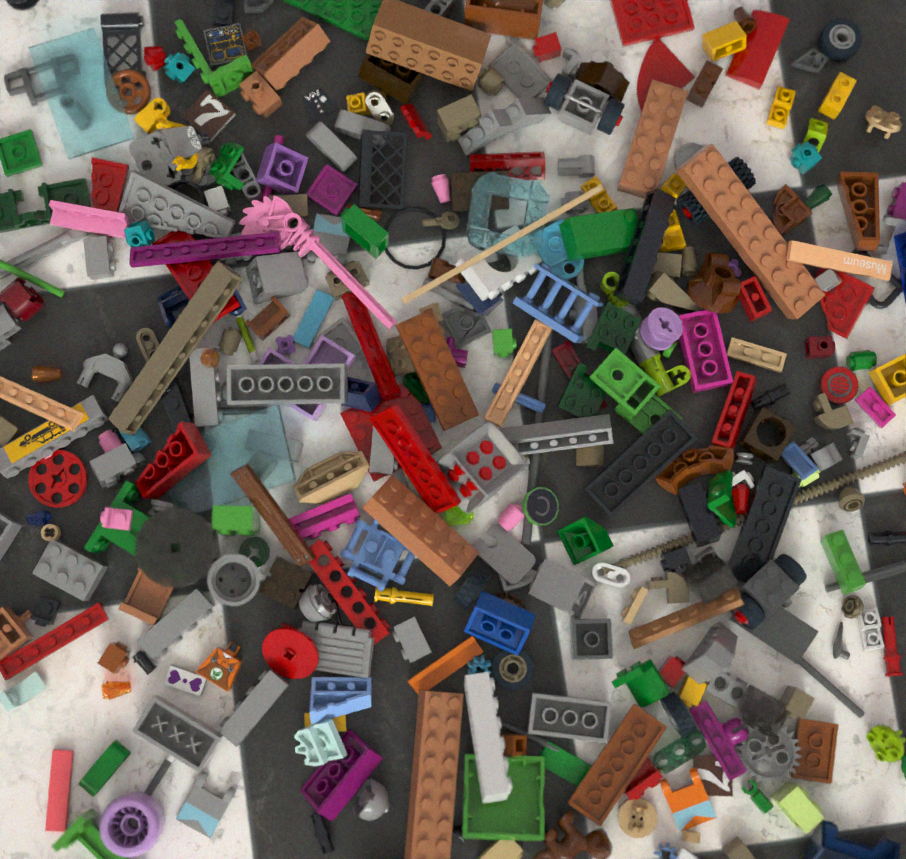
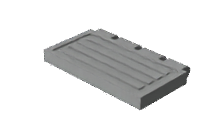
M303 620L302 627H298V630L312 639L319 653V662L315 670L364 678L370 677L374 645L371 630L357 628L354 635V627L338 625L337 632H335V624L320 622L317 629V622Z

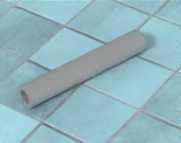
M426 277L422 286L433 280ZM440 284L430 289L465 309L474 310V307L466 298Z

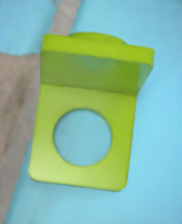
M810 118L808 132L802 145L810 138H816L819 144L815 147L819 153L827 136L828 123Z

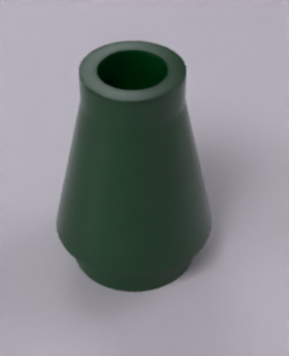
M822 184L817 186L803 203L812 210L830 200L832 193L826 185Z

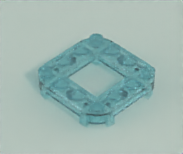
M489 172L480 177L473 185L466 230L469 244L478 250L485 251L511 236L487 229L492 195L527 201L523 228L546 216L547 203L550 202V197L540 184L541 182L497 175V172ZM544 224L495 253L519 258H526L535 254L544 243L542 239Z

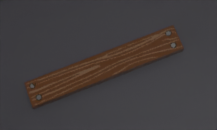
M247 463L233 470L231 473L233 479L298 567L314 560L316 555L250 465Z

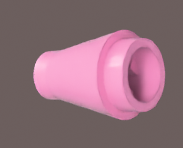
M446 174L432 177L431 184L440 203L451 201L449 178H447Z

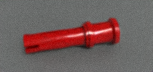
M894 616L881 617L886 654L883 657L886 663L885 676H903L899 661L901 656L897 652Z

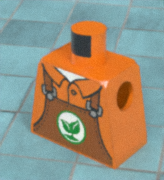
M230 641L226 650L216 647L197 669L196 673L225 691H230L242 664V660L236 657L241 646Z

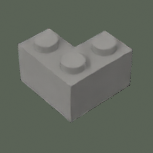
M126 443L90 461L91 468L103 489L106 487L110 489L116 486L121 475H130L135 471L134 468L137 467V463Z

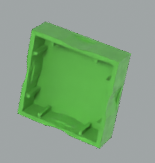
M465 754L462 839L543 841L545 757H507L508 769L506 777L511 779V793L508 794L507 800L483 803L475 754Z

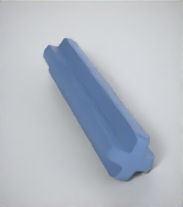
M495 383L492 392L496 394L501 385ZM519 393L515 403L539 413H543L546 408L544 402Z

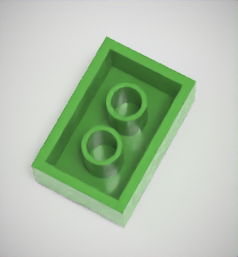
M213 505L212 530L224 536H235V533L243 536H255V533H260V514L254 506Z

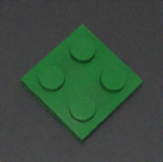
M31 129L0 138V160L7 177L43 166Z

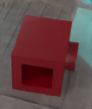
M832 336L808 337L804 340L806 359L829 358L834 355L833 352H835L836 346L835 342L832 341Z

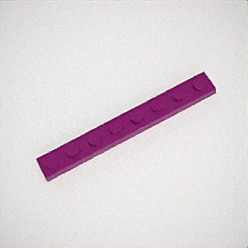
M279 232L130 247L129 265L135 268L277 253L281 250V235Z

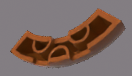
M710 445L708 448L687 450L682 452L681 456L673 460L655 477V480L665 490L677 495L678 489H681L689 481L699 476L719 474L727 470L731 471L734 459L733 449Z

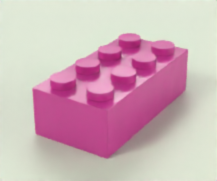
M703 310L679 315L683 326L679 341L685 367L689 369L691 374L689 379L691 393L729 386L733 383L717 313Z

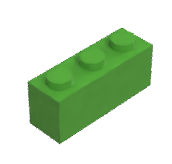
M839 530L824 535L821 544L842 594L845 595L861 590L866 582L844 531Z

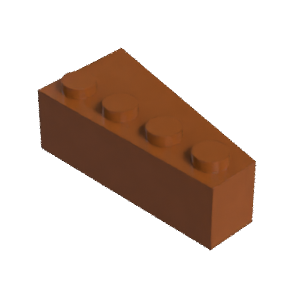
M839 172L836 185L856 251H876L880 242L879 173Z

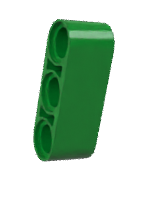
M116 739L83 776L78 785L94 797L128 758L131 751Z

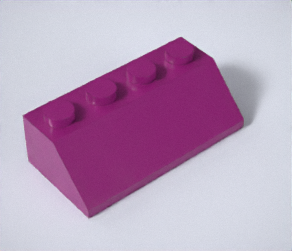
M351 729L341 738L348 755L342 759L330 760L324 765H320L299 790L319 814L331 821L337 817L383 759L372 746Z

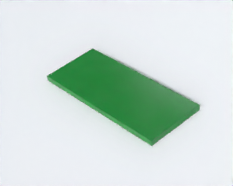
M548 741V744L558 748L559 751L544 747L540 756L545 757V768L578 787L592 765Z

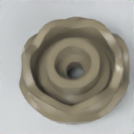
M849 595L844 598L841 607L844 616L849 619L860 616L864 610L861 598L855 595Z

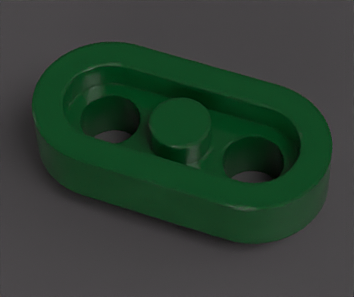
M416 372L406 374L402 379L404 386L420 403L424 405L431 404Z

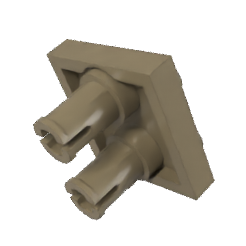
M400 335L387 339V359L394 376L397 377L416 372Z

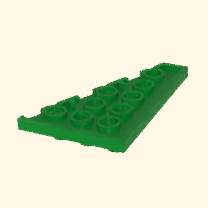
M284 0V2L366 41H369L373 23L383 1Z

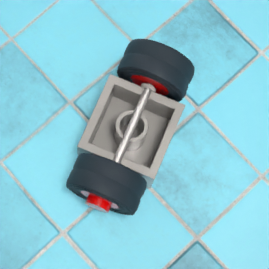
M558 73L553 83H549L546 89L548 94L544 101L546 106L558 110L563 100H565L557 120L591 135L599 117H601L597 129L611 135L615 125L619 127L623 118L621 113L625 104L611 98L606 109H604L609 98L608 94L576 79L570 92H568L572 79Z

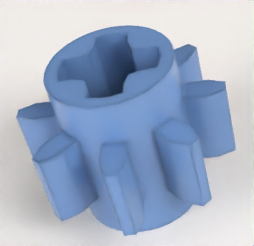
M667 842L666 847L658 844L660 851H654V854L658 855V859H662V850L666 852L670 850V858L678 859V856L673 853L677 848L670 849L669 842Z

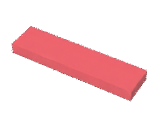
M52 750L45 831L65 832L67 830L74 750Z

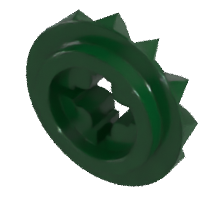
M250 537L243 541L239 548V554L249 557L252 553L249 546L254 549L261 547L258 551L260 559L256 556L249 559L254 562L257 568L264 565L270 557V548L267 542L259 537Z

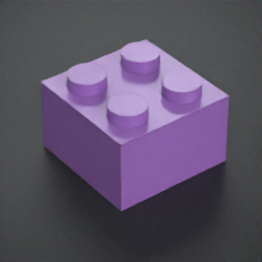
M276 142L266 146L256 182L285 195L298 193L308 157Z

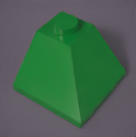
M584 517L557 531L573 565H577L614 547L606 529L588 517Z

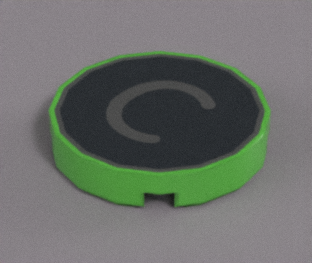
M536 487L525 494L522 501V511L530 523L543 526L552 523L557 517L559 503L556 495L551 490L545 487Z

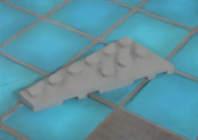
M136 170L131 172L119 209V213L126 214L130 223L148 220L151 228L184 231L189 234L197 233L215 238L230 237L235 224V220Z

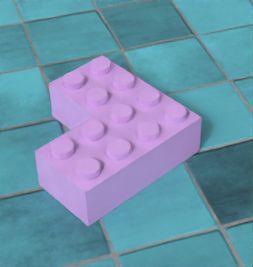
M321 335L304 364L344 363L347 365L348 373L357 356ZM269 347L258 365L297 363ZM297 404L289 406L309 419L318 421L328 404Z

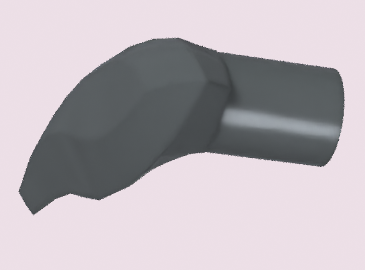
M840 622L833 646L834 659L841 657L848 660L850 653L843 650V622Z

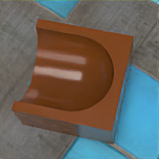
M466 0L464 25L489 34L534 40L538 38L543 0Z

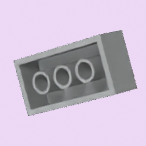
M531 692L527 732L529 734L607 743L612 703L603 700Z

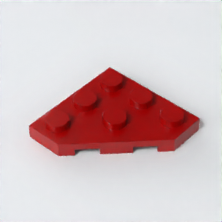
M820 267L815 278L828 269ZM833 270L843 281L830 291H823L825 296L820 299L826 315L829 330L848 339L875 287L847 273Z

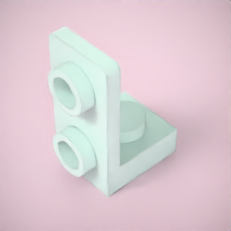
M34 672L11 689L0 692V702L7 712L15 710L45 690L47 686L39 673Z

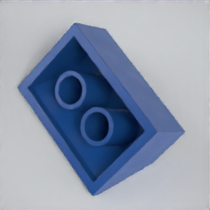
M481 591L464 632L518 656L531 631L536 614Z

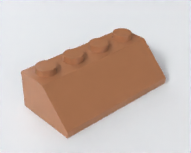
M302 17L251 64L254 72L257 71L272 89L278 91L284 88L286 82L295 77L304 65L309 64L318 52L323 51L330 40L319 24Z

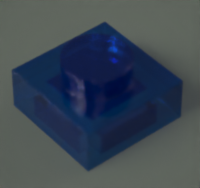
M42 510L26 517L28 525L40 527L47 524V520L52 517L49 511Z

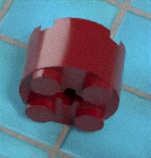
M17 277L0 292V301L9 306V312L14 318L20 317L25 322L40 311L45 304H43L42 297L32 286L24 285L26 281L21 277Z

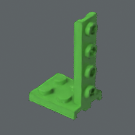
M180 19L175 21L178 28L175 30L180 40L184 39L186 42L183 44L188 55L192 53L194 56L191 59L196 69L200 68L202 70L200 75L204 83L210 84L218 99L239 88V84L254 73L246 54L235 58L231 63L220 66L216 71L212 72L183 21Z
M93 808L80 815L52 845L58 852L63 848L67 850L79 840L97 859H130L129 857L114 854L105 846L101 839L99 828L92 821L98 814Z

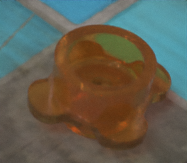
M249 30L247 34L240 36V40L245 43L248 51H252L254 47H260L262 44L259 34L254 30Z

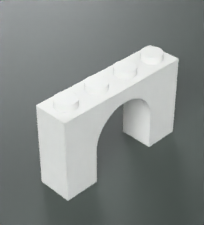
M515 225L504 231L496 240V243L520 231L518 226ZM525 235L502 248V251L510 261V272H499L493 269L485 259L461 272L482 301L487 298H495L502 289L506 291L513 286L515 281L520 283L527 277V274L533 275L538 271L533 266L541 264L543 260ZM475 248L464 254L455 266L457 267L480 254L479 251Z

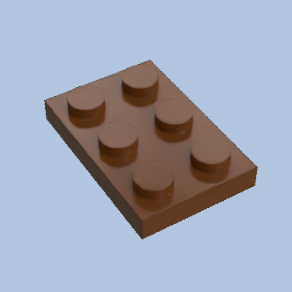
M797 719L795 739L799 741L794 745L795 747H801L800 750L796 751V754L801 755V758L795 759L800 765H793L796 773L791 772V778L832 784L839 724Z

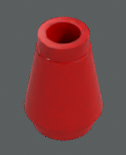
M745 484L734 485L731 495L735 513L745 514L748 509L750 490Z

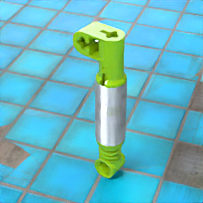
M615 272L605 274L600 282V288L606 296H609L608 300H611L610 303L643 319L635 304L631 305L613 296L619 274ZM606 280H613L615 282V286H608ZM640 322L629 346H631L630 348H632L631 350L639 366L643 367L646 374L661 386L656 391L657 396L660 397L684 385L689 381L691 374L689 369L682 365L668 371L665 370L660 360V352L649 347L643 341L640 334ZM668 373L670 374L671 378H673L677 374H682V378H678L674 381L675 387L670 377L668 376Z

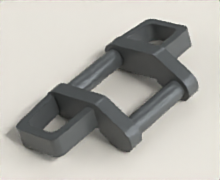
M71 54L53 58L50 62L31 68L24 67L4 75V81L10 96L26 92L31 105L35 106L38 105V102L68 94L64 80L79 76L81 71L76 56ZM74 62L75 68L73 70L61 72V64ZM53 69L59 88L35 95L30 76ZM22 77L24 85L11 88L10 82Z

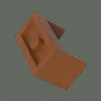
M274 296L271 298L272 302L251 321L249 319L245 321L262 341L291 316Z

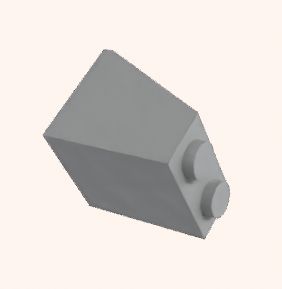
M299 251L256 256L247 266L246 273L254 304L272 301L271 298L273 296L276 299L300 294L308 288V277L304 273L303 258L298 256Z
M545 558L544 562L538 567V574L536 579L531 582L528 594L580 619L596 584L585 576Z

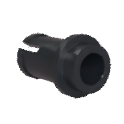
M140 650L132 657L134 659L133 662L137 663L149 675L157 666L145 655L146 652Z

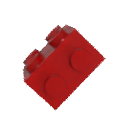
M648 757L624 791L630 800L641 798L647 788H654L661 782L659 779L663 776Z

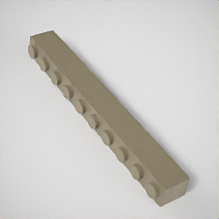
M217 261L204 282L201 283L197 292L190 299L188 305L178 316L172 328L167 332L165 338L156 348L149 361L146 362L140 374L124 394L117 407L113 410L108 419L122 433L135 435L243 281V278L230 266Z

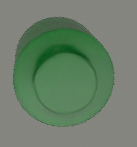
M870 350L850 352L846 357V364L852 371L871 369L872 366L877 364V356L874 351Z

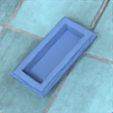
M795 441L787 445L781 454L802 480H805L819 470Z

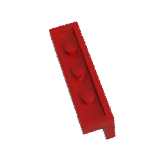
M544 152L469 155L470 172L481 168L484 171H494L496 168H502L503 170H508V175H510L509 181L545 180ZM534 166H541V174L533 175L530 170ZM515 167H520L523 170L520 175L511 173Z

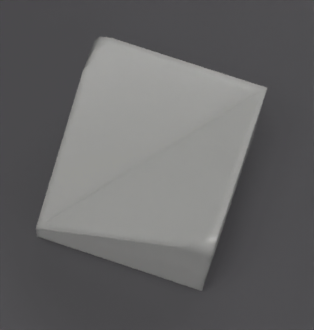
M828 269L815 278L821 290L826 292L843 281L832 269Z

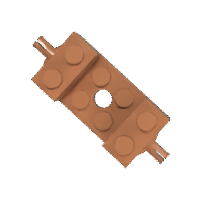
M10 607L0 608V661L11 651L19 649L34 637L25 624L33 615L29 609L23 615L18 616Z

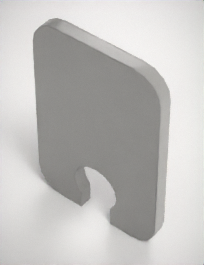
M492 525L486 533L497 540V546L489 548L479 538L473 547L479 551L478 556L507 583L515 585L534 566L536 559L531 552L502 526Z

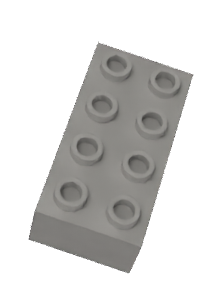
M159 695L153 696L132 732L199 773L205 769L224 737L215 729Z

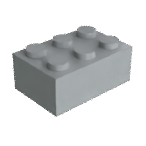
M51 539L32 574L82 601H90L108 566L60 540Z

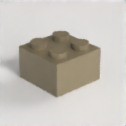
M472 94L437 110V123L447 142L451 140L452 142L457 141L462 135L480 123L481 112Z

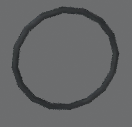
M408 207L392 215L383 229L387 231L393 219L401 213L408 211H421L433 218L438 217L425 208ZM441 226L440 229L443 235L442 246L434 258H440L445 248L446 232ZM388 247L385 249V253L393 263L405 269L418 270L428 267L432 263V260H430L428 263L418 266L405 265L391 255Z

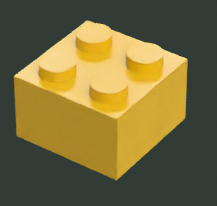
M906 353L868 372L881 398L887 405L906 397Z

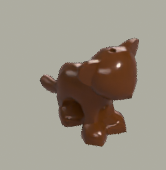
M570 809L556 823L565 834L560 842L557 840L558 829L555 826L546 833L543 840L547 849L538 851L532 859H574L582 851H586L594 859H607L611 856L613 847L607 832L602 828L592 830L587 835L577 830L572 824L574 815Z

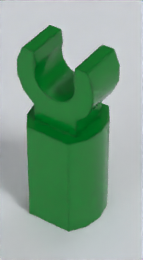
M749 779L748 781L752 785L751 789L746 790L744 786H741V790L751 795L750 799L763 814H766L774 805L761 790H757L756 783Z

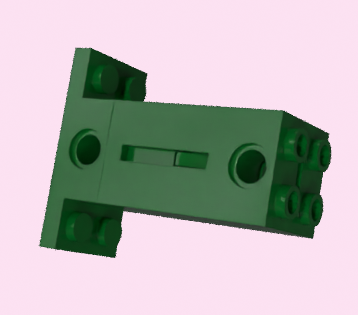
M126 480L109 508L133 511L131 531L105 528L100 521L84 549L93 553L104 552L110 543L108 540L173 580L182 581L183 578L187 579L192 571L190 567L193 562H197L202 555V552H200L202 547L132 505V502H136L141 493L135 483ZM182 554L183 561L179 563L178 557Z

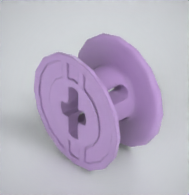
M667 308L652 310L640 325V334L643 341L649 347L656 350L669 348L674 341L679 339L683 331L682 321L679 316Z

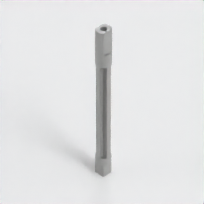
M70 229L7 261V263L23 269L92 233ZM0 268V280L12 274Z

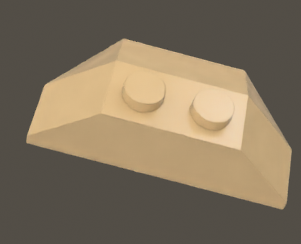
M340 451L307 468L297 483L293 485V489L299 502L325 504L358 487L370 466L362 451Z

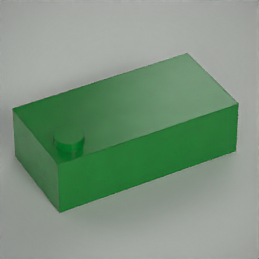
M635 208L569 217L562 222L559 227L568 260L574 261L628 252L638 222Z

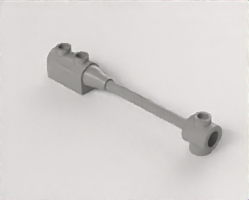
M571 191L565 193V198H561V207L583 195V192ZM587 199L566 211V214L575 217L584 213L585 210L589 209V200ZM582 267L581 272L576 276L577 287L587 292ZM579 295L574 301L573 309L569 310V319L574 320V323L587 302L586 299ZM595 305L580 328V334L584 336L581 343L588 342L586 340L590 337L598 321L597 306Z

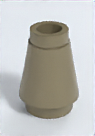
M685 247L682 252L681 275L694 276L698 270L694 248Z

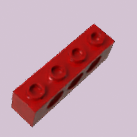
M739 371L736 372L712 439L713 446H724L734 450L757 385L756 376Z

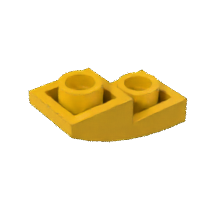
M780 86L777 87L768 115L767 125L781 129L786 127L796 91Z
M365 93L346 96L349 112L358 115L371 114L365 103ZM373 99L371 102L377 104L378 100Z
M595 176L582 184L580 188L583 193H586L602 183ZM607 189L588 199L596 213L617 210V205L607 194Z

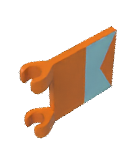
M696 767L689 770L693 784L675 791H671L667 779L660 780L661 789L679 831L717 818Z

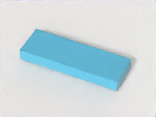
M317 289L293 336L294 342L310 349L313 343L312 340L316 337L335 299L334 297Z

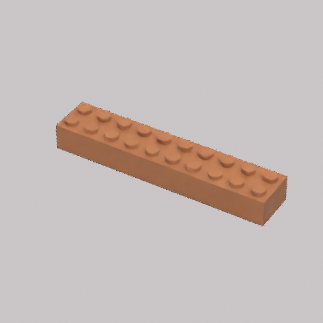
M713 144L703 146L675 170L787 319L798 320L825 296V293L802 263L786 260L787 242Z
M419 690L404 859H450L463 706L462 693Z

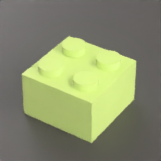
M787 781L770 797L791 822L807 834L824 819L820 813L822 809L815 801L812 802L807 798L809 794L801 785L799 786L797 783L792 784Z

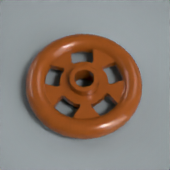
M124 69L116 72L109 79L106 95L108 102L116 111L131 115L140 112L147 106L151 96V89L148 80L140 72ZM130 77V82L123 84L122 78ZM140 82L143 89L138 91L135 84ZM115 86L120 87L119 95L114 94ZM131 89L132 94L128 96L126 91ZM137 96H139V97L142 98V99H141V101L136 105V104L133 102V100H135V99L137 98ZM121 99L128 101L126 107L119 104Z

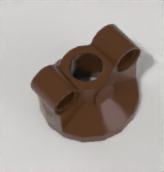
M708 252L705 255L704 263L699 273L690 278L686 289L691 300L699 307L720 314L729 313L734 310L738 302L741 283L739 279H736L734 271L729 268L728 254Z

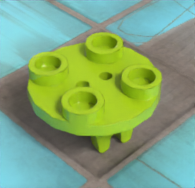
M876 725L866 734V739L879 761L896 762L904 754L903 744L906 738H900L902 730L895 732L886 725Z

